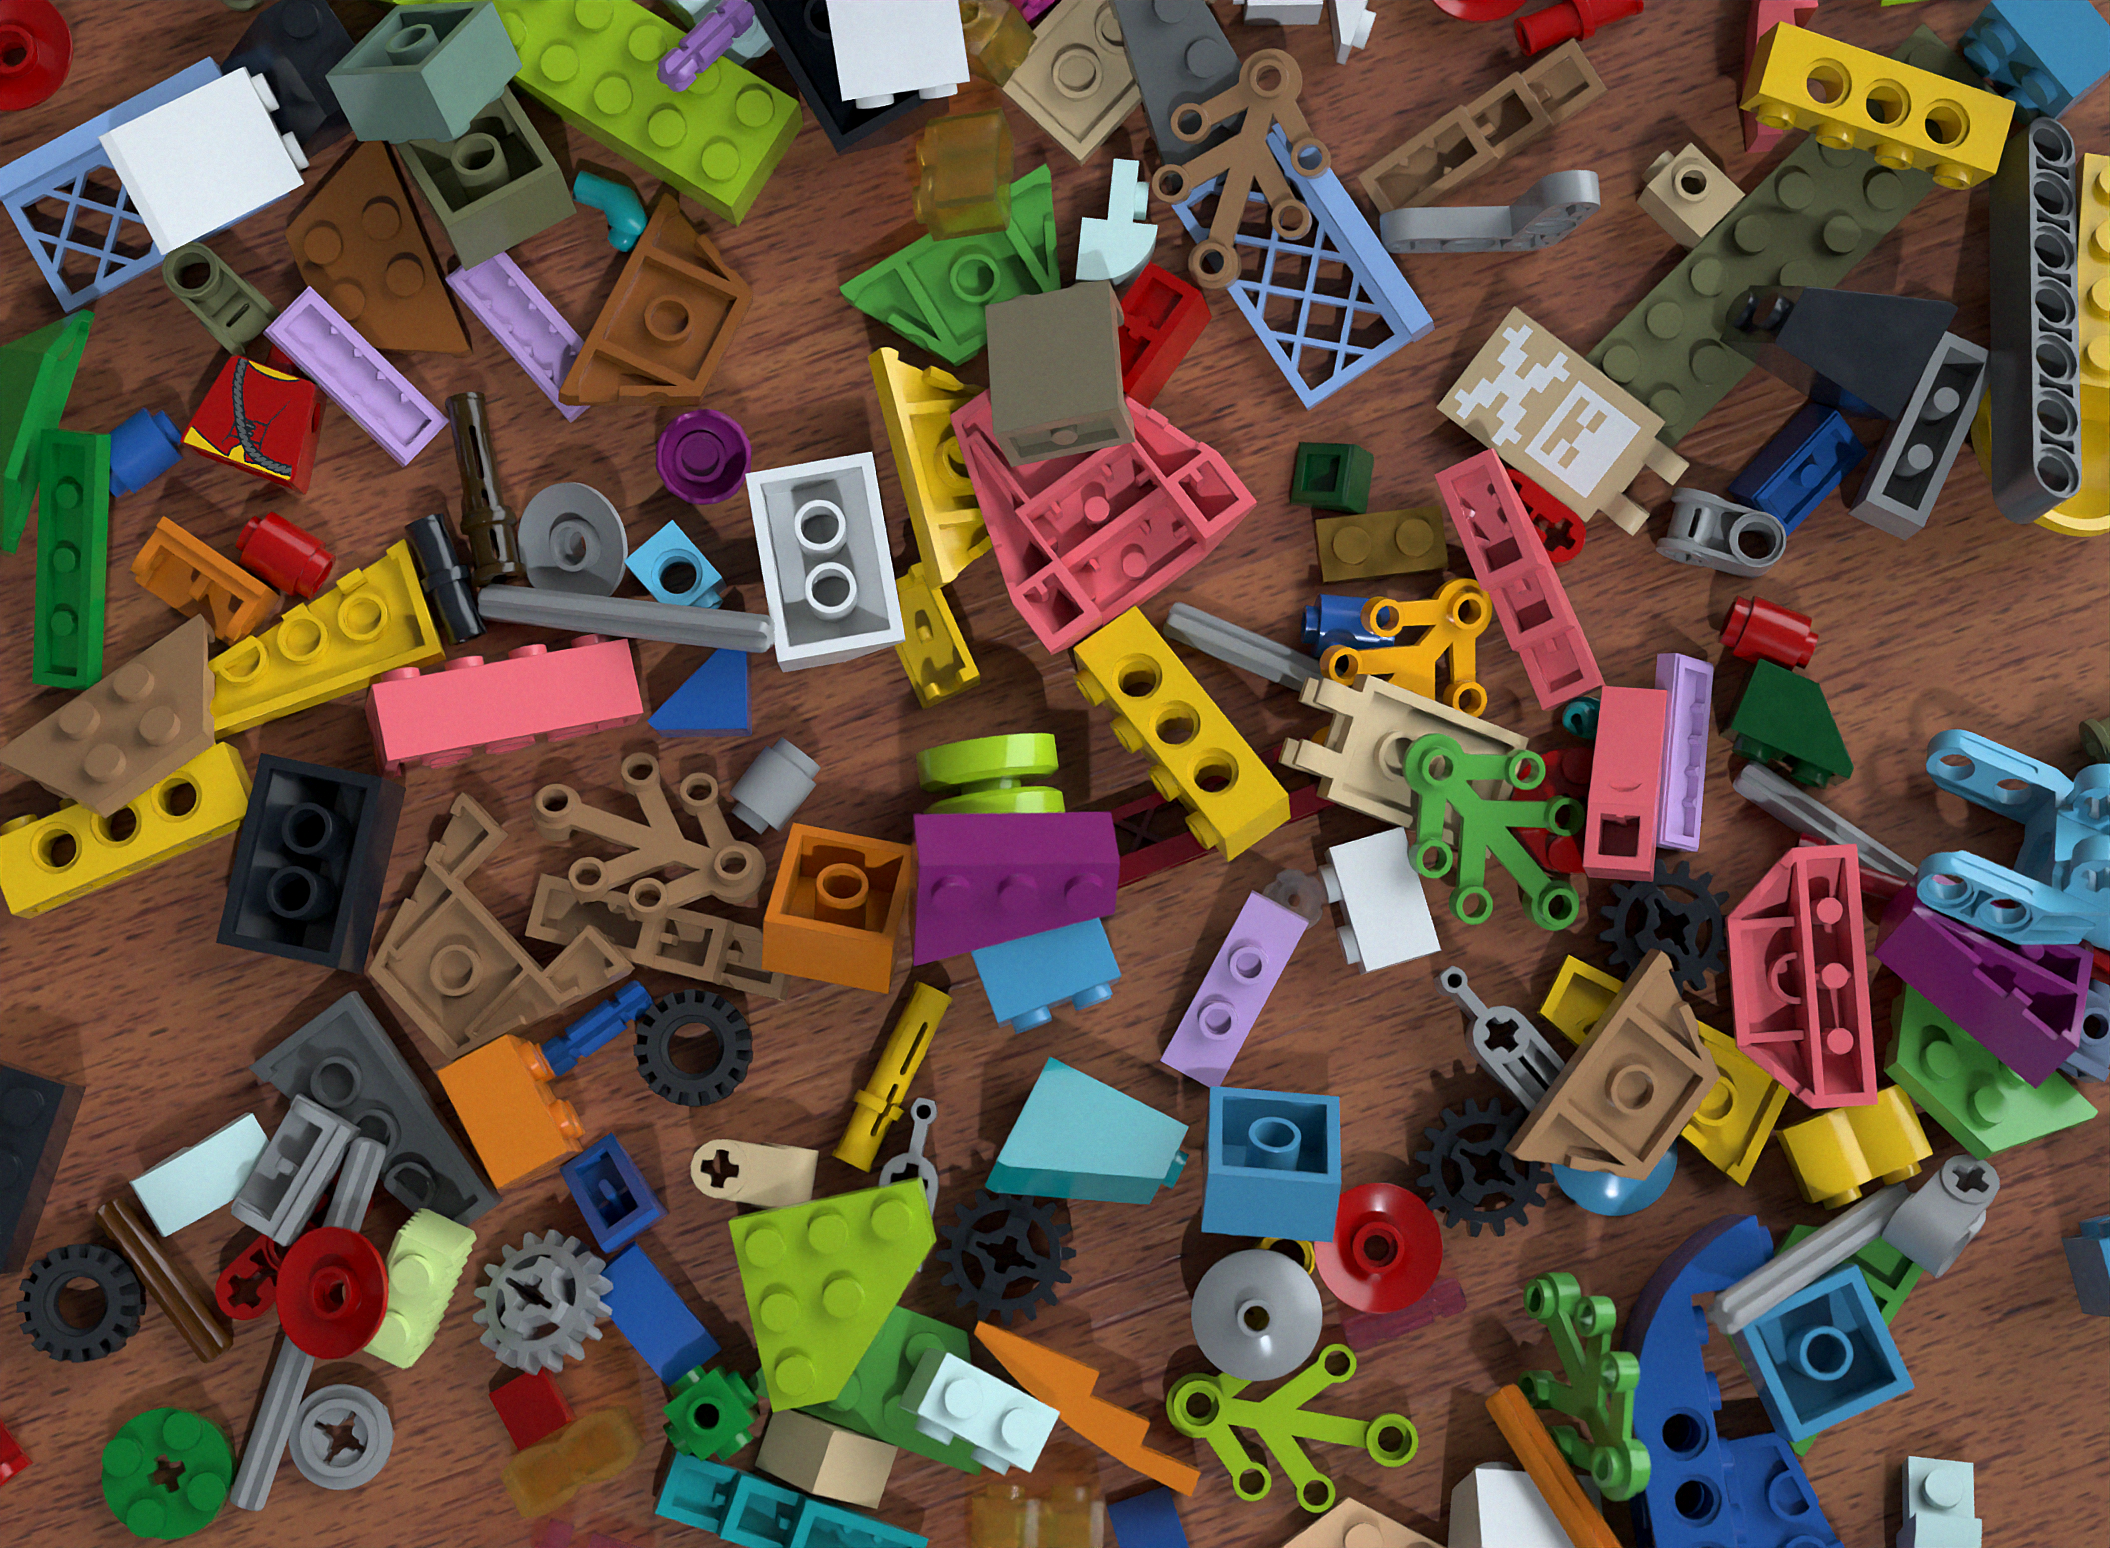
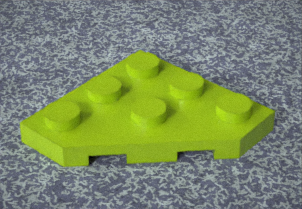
M922 1176L740 1215L728 1221L773 1412L836 1400L845 1388L854 1370L936 1242Z

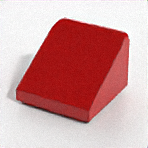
M543 1365L537 1375L525 1372L488 1394L518 1451L525 1449L577 1419L553 1373Z

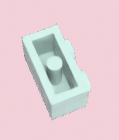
M930 1347L926 1348L898 1404L900 1408L918 1416L913 1427L914 1429L948 1446L953 1436H956L975 1446L970 1456L971 1459L1003 1475L1006 1474L1010 1465L1031 1472L1060 1414L1059 1411L948 1352Z

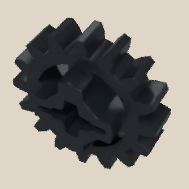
M1656 859L1653 882L1628 880L1629 888L1618 883L1611 884L1607 892L1616 901L1615 906H1602L1597 908L1596 912L1597 916L1610 922L1609 929L1595 935L1596 942L1611 943L1614 950L1603 960L1605 967L1621 963L1626 969L1620 981L1626 983L1641 962L1638 958L1646 955L1650 948L1660 950L1671 961L1675 972L1669 973L1680 997H1682L1683 981L1686 980L1688 985L1697 992L1707 987L1702 973L1704 970L1715 975L1722 974L1726 967L1716 956L1718 952H1728L1727 939L1723 936V930L1726 928L1725 917L1727 915L1721 914L1719 906L1724 904L1730 895L1727 891L1714 895L1710 894L1707 888L1713 877L1711 873L1707 871L1693 880L1689 878L1690 866L1688 861L1682 860L1678 862L1671 874L1667 873L1663 859ZM1658 887H1671L1681 890L1694 900L1687 904L1669 900L1664 890H1659ZM1634 901L1633 907L1638 914L1634 934L1626 938V916ZM1660 918L1662 920L1674 918L1677 921L1679 928L1671 934L1673 941L1670 938L1658 940L1655 937L1653 930L1661 924ZM1706 921L1707 937L1704 948L1700 953L1695 945V939L1699 924Z
M1492 1097L1487 1101L1484 1112H1479L1473 1098L1462 1100L1463 1116L1457 1117L1448 1108H1443L1438 1112L1440 1120L1444 1125L1441 1131L1430 1127L1423 1128L1421 1134L1432 1144L1429 1151L1413 1152L1412 1159L1427 1164V1173L1413 1179L1414 1186L1431 1187L1434 1194L1425 1202L1429 1211L1438 1209L1441 1206L1447 1209L1443 1219V1226L1452 1229L1462 1218L1467 1220V1236L1478 1237L1483 1223H1488L1493 1235L1501 1237L1505 1236L1506 1226L1504 1220L1510 1218L1520 1227H1525L1529 1224L1527 1215L1523 1210L1527 1204L1544 1208L1547 1202L1536 1192L1538 1184L1554 1183L1555 1176L1546 1171H1541L1540 1161L1533 1160L1532 1162L1525 1161V1176L1523 1177L1515 1172L1512 1156L1504 1150L1521 1127L1520 1122L1523 1119L1525 1109L1516 1106L1506 1116L1501 1115L1500 1098ZM1484 1123L1494 1125L1492 1130L1488 1131L1485 1138L1481 1141L1470 1143L1455 1135L1463 1128L1473 1124ZM1459 1151L1465 1155L1471 1154L1474 1156H1485L1491 1152L1494 1157L1490 1165L1498 1171L1497 1175L1505 1179L1507 1183L1502 1180L1485 1178L1476 1183L1473 1180L1476 1169L1469 1164V1159L1461 1155ZM1442 1156L1453 1164L1457 1183L1451 1191L1452 1194L1447 1190L1442 1178ZM1498 1192L1511 1199L1510 1202L1495 1210H1473L1475 1205H1478L1486 1194Z
M982 1188L975 1191L978 1207L971 1211L968 1207L957 1203L953 1208L957 1216L962 1220L958 1228L951 1225H942L939 1231L946 1238L952 1240L951 1248L936 1252V1259L943 1262H951L953 1269L940 1279L942 1286L958 1283L963 1290L958 1295L955 1304L960 1308L973 1299L979 1303L977 1320L982 1322L988 1317L991 1309L1000 1310L1004 1326L1011 1325L1013 1310L1021 1308L1030 1321L1037 1319V1312L1034 1303L1042 1298L1046 1303L1055 1306L1059 1300L1051 1289L1053 1283L1056 1281L1070 1284L1073 1277L1065 1270L1060 1269L1061 1260H1069L1076 1257V1249L1062 1247L1059 1238L1072 1230L1069 1223L1053 1226L1049 1220L1057 1208L1053 1201L1044 1205L1039 1210L1033 1206L1035 1198L1033 1195H1023L1021 1200L1012 1199L1011 1194L999 1193V1199L990 1201ZM1011 1210L1004 1227L990 1233H984L971 1228L977 1220L991 1212ZM1032 1219L1040 1225L1047 1236L1050 1246V1259L1033 1252L1026 1235ZM1006 1235L1013 1236L1018 1239L1017 1251L1025 1255L1026 1260L1034 1262L1036 1266L1030 1267L1023 1263L1021 1266L1010 1264L1006 1273L999 1272L994 1269L996 1258L987 1253L988 1249L978 1246L976 1242L981 1241L988 1245L991 1242L1002 1244ZM962 1250L978 1256L986 1275L980 1289L973 1284L965 1271ZM1025 1275L1040 1280V1283L1034 1289L1024 1295L1014 1298H1001L1007 1283Z

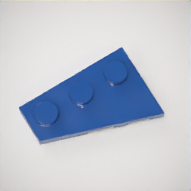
M1774 1429L1726 1438L1730 1446L1734 1465V1476L1725 1478L1730 1504H1739L1747 1536L1746 1543L1738 1544V1548H1845L1842 1541L1838 1540L1822 1513L1818 1505L1819 1499L1787 1440L1779 1438Z

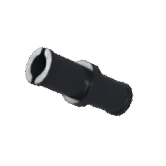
M443 513L433 514L413 521L404 528L406 533L409 534L425 579L420 581L424 594L432 595L448 636L449 646H456L477 639L488 633L486 626L483 625L467 583L470 580L469 575L471 574L468 565H460L444 523Z

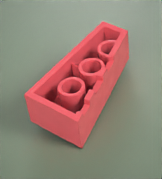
M596 633L573 639L571 641L572 648L547 653L546 645L536 644L513 649L508 652L509 660L484 664L482 656H468L446 662L444 664L446 671L420 676L419 668L409 667L383 673L380 675L381 683L371 686L364 707L378 776L388 780L402 777L400 764L421 760L422 765L431 766V769L456 765L459 760L472 756V748L484 745L485 753L500 755L518 751L535 744L534 735L547 733L549 742H558L636 724L644 712L628 638L610 641L609 635Z

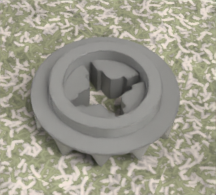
M336 1384L317 1390L300 1404L288 1440L292 1459L299 1471L307 1479L327 1489L346 1490L370 1481L389 1461L395 1432L392 1428L388 1408L369 1389L347 1384ZM355 1412L357 1415L353 1420L355 1425L352 1429V1435L359 1439V1444L365 1446L366 1449L346 1447L329 1461L328 1459L333 1451L330 1448L333 1445L334 1438L326 1433L327 1429L318 1425L319 1422L324 1425L339 1426L347 1418L352 1417Z

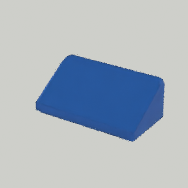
M1810 403L1742 471L1727 489L1742 506L1766 512L1776 517L1783 525L1788 537L1859 464L1868 452L1837 409L1817 403Z

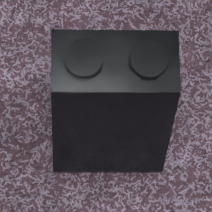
M1750 285L1730 305L1726 314V323L1728 325L1719 341L1816 403L1837 409L1841 416L1896 421L1958 308L1950 302L1809 286Z

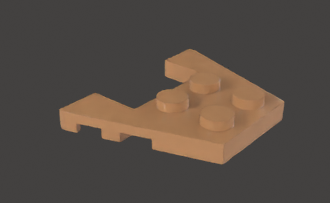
M464 792L456 798L450 810V813L454 814L440 842L434 841L424 860L427 867L411 899H404L368 970L373 978L452 1062L506 1034L515 1035L626 977L635 969L598 928L588 925L543 970L463 884L474 870L509 836L471 795Z

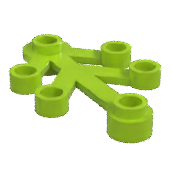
M1341 1343L1325 1345L1319 1351L1315 1363L1260 1402L1232 1398L1253 1381L1231 1376L1224 1371L1216 1377L1203 1372L1186 1374L1172 1385L1166 1399L1167 1415L1172 1425L1180 1433L1188 1437L1206 1438L1232 1475L1231 1483L1236 1494L1243 1500L1251 1502L1261 1500L1268 1494L1271 1488V1476L1263 1464L1249 1459L1228 1424L1257 1430L1294 1483L1297 1501L1305 1510L1312 1513H1320L1331 1507L1335 1500V1487L1325 1474L1315 1470L1292 1435L1366 1448L1369 1455L1375 1461L1387 1467H1398L1406 1464L1413 1458L1418 1448V1434L1414 1425L1407 1418L1397 1413H1382L1374 1417L1371 1422L1297 1409L1333 1382L1342 1383L1353 1376L1357 1367L1356 1356L1349 1347ZM1340 1350L1348 1358V1367L1340 1375H1331L1327 1372L1324 1365L1326 1356L1332 1351ZM1197 1392L1206 1394L1211 1402L1208 1413L1202 1417H1194L1186 1410L1187 1399L1190 1395ZM1388 1426L1398 1428L1401 1433L1400 1445L1391 1451L1383 1450L1378 1443L1380 1431ZM1247 1469L1259 1470L1263 1475V1485L1257 1492L1247 1493L1239 1485V1478ZM1312 1480L1322 1481L1327 1487L1326 1498L1318 1504L1308 1503L1303 1496L1305 1485Z

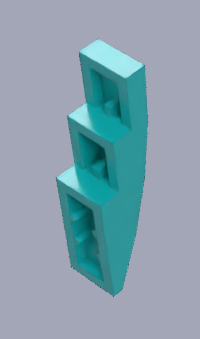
M675 1447L673 1448L652 1508L653 1512L657 1515L716 1533L721 1539L749 1548H926L929 1540L921 1534L756 1474L708 1458L701 1462L693 1453L684 1457Z

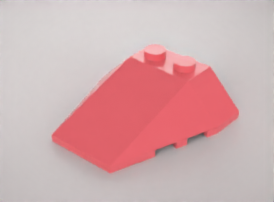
M989 387L951 414L950 420L1012 605L1050 655L1083 642L1135 605L1138 608L1205 559L1257 506L1255 498L1219 452L1202 441L1198 443L1168 423V418L1153 408L1148 410L1124 393V401L1134 420L1135 442L1011 467L993 435Z

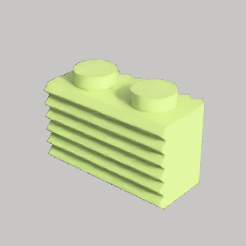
M419 1208L418 1212H415L414 1216L410 1217V1220L398 1230L384 1263L388 1278L389 1296L383 1323L373 1340L362 1350L402 1369L411 1367L434 1341V1334L440 1328L439 1322L445 1317L443 1312L449 1306V1299L454 1295L452 1290L458 1285L457 1279L463 1273L462 1267L468 1262L466 1257L472 1251L471 1245L477 1240L473 1230L425 1208Z

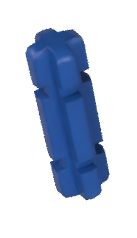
M637 980L630 981L614 993L617 998L610 1002L605 999L564 1030L567 1034L562 1038L556 1035L541 1046L543 1054L549 1061L556 1077L562 1076L578 1064L576 1060L578 1057L583 1055L587 1058L627 1029L626 1022L631 1019L638 1021L646 1015L645 1012L655 1003L642 983Z

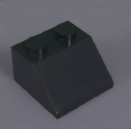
M280 0L261 12L219 67L223 74L227 75L242 67H246L251 78L260 73L263 74L280 108L270 112L279 132L283 136L293 131L308 160L353 131L325 75L356 45L326 0Z

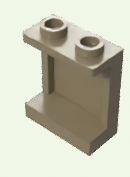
M1109 279L1097 282H1080L1065 289L1032 296L1019 295L1008 301L985 305L993 435L1011 467L1135 442L1134 420L1123 396L1118 327L1124 324V314Z

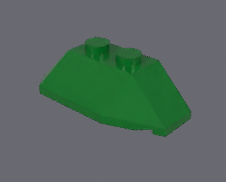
M82 309L0 347L1 555L11 557L16 554L39 485L41 429L58 428L96 313Z

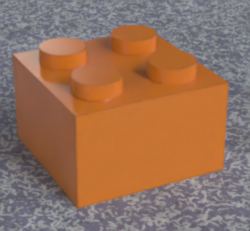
M793 823L764 918L761 969L889 994L908 923L912 846Z
M506 1034L436 1071L496 1189L517 1188L584 1152L577 1138L586 1134L583 1124L569 1100L562 1102L560 1099H556L548 1084V1081L555 1078L556 1075L543 1054L539 1043L533 1045L530 1041H526L525 1038Z

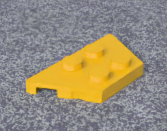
M889 347L880 348L869 355L868 360L929 590H937L953 581L958 576V573L993 547L950 420L951 414L986 389L976 384H963L952 374L934 366H930L922 371L897 360L899 351Z

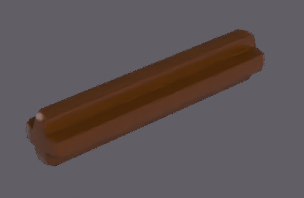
M117 1196L102 1205L94 1214L95 1221L200 1361L207 1364L220 1358L234 1344L233 1338L126 1197Z

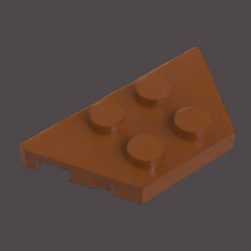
M364 141L284 231L307 288L310 286L375 350H383L394 355L415 356V352L451 354L453 358L465 359L473 355L384 141Z
M666 193L663 194L559 390L558 402L567 406H699L752 305L754 292L735 270L724 265L720 258V252L705 234L699 236L680 213V204L673 196Z

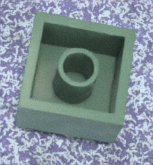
M492 0L398 5L325 77L358 141L388 140L391 144H399L414 139H435L437 142L444 143L455 140L465 134L470 128V121L485 105L497 100L504 93V86L523 65Z

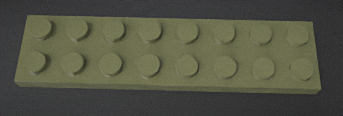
M1924 23L1888 57L1999 96ZM1867 98L1866 109L1869 116L1874 121L1884 124L1885 115L1882 107L1875 100ZM1926 118L1925 130L1928 136L1936 143L1942 144L1943 134L1941 128L1936 122ZM1811 133L1584 359L1666 421L1655 437L1672 449L1757 365L1719 341L1728 325L1726 323L1727 311L1735 298L1747 290L1750 285L1809 286L1833 289L1938 185L1932 179L1933 174L1913 167L1908 170L1885 167L1874 160L1875 154L1855 147L1849 150L1833 149L1818 143L1815 140L1816 134Z

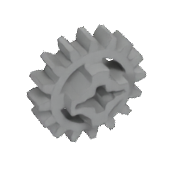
M551 1229L547 1232L544 1240L531 1232L525 1233L522 1250L518 1251L505 1244L502 1247L503 1256L506 1260L501 1267L493 1264L485 1266L484 1270L493 1280L490 1287L475 1289L474 1295L486 1302V1308L475 1313L473 1321L487 1329L479 1340L484 1346L496 1352L495 1358L512 1368L517 1366L531 1375H537L542 1365L557 1373L562 1371L563 1355L569 1354L579 1361L585 1357L580 1343L586 1337L600 1341L603 1335L594 1326L597 1317H607L612 1314V1308L602 1303L600 1296L614 1289L613 1282L599 1274L606 1266L604 1260L590 1252V1247L576 1237L571 1236L568 1239L556 1230ZM536 1295L541 1296L552 1304V1308H545L536 1302L534 1297Z

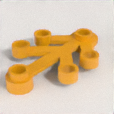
M1459 577L1451 579L1439 587L1432 599L1395 601L1381 596L1373 597L1364 604L1361 610V623L1369 633L1381 637H1392L1399 633L1403 626H1431L1414 645L1356 650L1344 645L1330 646L1324 651L1320 659L1321 674L1324 678L1344 686L1352 685L1356 674H1389L1384 681L1435 701V662L1449 646L1450 684L1444 691L1443 704L1477 718L1486 707L1487 695L1484 688L1475 681V638L1487 628L1491 620L1493 606L1488 592L1481 590L1478 581ZM1469 600V613L1465 620L1461 621L1458 615L1459 607L1462 602ZM1387 606L1390 613L1389 620L1383 627L1379 628L1376 623V615L1382 607ZM1346 654L1349 660L1348 669L1342 675L1337 676L1335 663L1340 656ZM1469 689L1471 701L1465 709L1461 710L1458 703L1459 697L1464 690ZM1330 725L1318 730L1310 742L1323 746Z

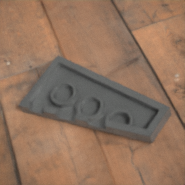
M1108 0L1113 17L1119 24L1127 50L1125 56L1132 77L1136 79L1146 111L1144 113L1151 139L1155 140L1162 166L1168 164L1182 166L1240 134L1248 109L1212 126L1208 137L1198 144L1182 142L1173 133L1171 128L1172 114L1179 106L1186 103L1201 105L1239 84L1242 64L1205 1ZM1190 113L1184 116L1180 126L1182 133L1192 135L1198 132L1202 125V118L1197 113ZM1274 118L1272 120L1271 126L1276 123ZM1170 174L1164 178L1166 188L1170 191L1183 184V179L1179 174Z
M358 991L347 993L248 1067L264 1082H271L291 1100L289 1102L290 1105L296 1095L301 1094L361 1128L362 1130L358 1137L370 1138L385 1145L386 1155L378 1177L384 1182V1187L413 1213L418 1212L419 1208L429 1209L468 1228L504 1201Z

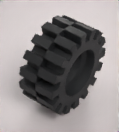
M687 989L684 992L676 994L672 992L662 997L663 1000L657 1005L653 1004L645 1012L647 1016L642 1023L639 1022L635 1032L638 1034L636 1045L633 1044L634 1056L637 1057L639 1065L637 1070L640 1076L649 1084L648 1087L655 1094L675 1104L691 1107L715 1104L716 1101L722 1098L726 1099L734 1093L733 1090L740 1083H743L748 1075L746 1073L748 1066L753 1060L754 1052L752 1051L751 1044L753 1037L751 1030L745 1022L746 1019L729 1001L708 991ZM690 1023H701L708 1026L715 1033L719 1044L718 1056L713 1065L697 1074L685 1073L678 1069L669 1053V1045L674 1033L680 1027Z
M94 1243L68 1245L67 1247L55 1248L47 1252L48 1257L44 1260H36L29 1268L33 1272L31 1277L22 1279L18 1289L25 1291L24 1301H16L17 1313L24 1312L26 1322L19 1324L23 1334H32L36 1339L31 1344L39 1352H50L49 1358L57 1361L69 1360L71 1363H81L107 1357L110 1353L118 1352L127 1345L125 1341L128 1337L136 1335L141 1327L136 1324L139 1316L145 1315L147 1304H140V1293H145L146 1289L142 1282H137L134 1271L122 1259V1255L118 1250L103 1248L104 1245ZM77 1277L92 1279L102 1288L105 1295L106 1303L103 1315L94 1325L88 1328H77L70 1325L62 1317L59 1310V1296L62 1289L68 1282Z

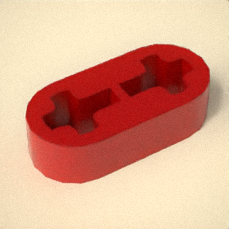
M1505 469L1514 488L1518 491V495L1531 521L1535 518L1550 529L1556 527L1558 523L1568 528L1569 531L1566 533L1565 540L1571 545L1569 550L1563 546H1558L1553 552L1546 548L1545 550L1554 568L1569 564L1582 551L1586 542V529L1583 520L1573 510L1525 474L1514 469ZM1534 525L1543 544L1546 541L1547 535Z

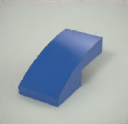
M635 1240L609 1260L601 1273H599L613 1282L614 1289L600 1296V1301L612 1308V1314L609 1317L668 1387L700 1364L702 1366L722 1349L717 1338L678 1295L675 1286Z

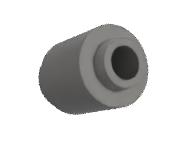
M780 737L772 749L768 746L764 747L729 792L738 801L731 812L761 835L768 826L780 832L817 785L812 779L821 767L789 741Z

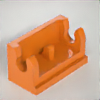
M163 515L156 525V530L132 563L130 571L137 575L134 581L189 619L200 613L215 631V636L230 647H233L250 635L254 636L281 596Z

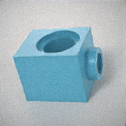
M673 520L624 561L630 572L658 603L718 609L723 603V599L719 594L727 586L722 576ZM676 565H689L697 572L696 581L692 588L681 594L666 591L663 584L666 573Z

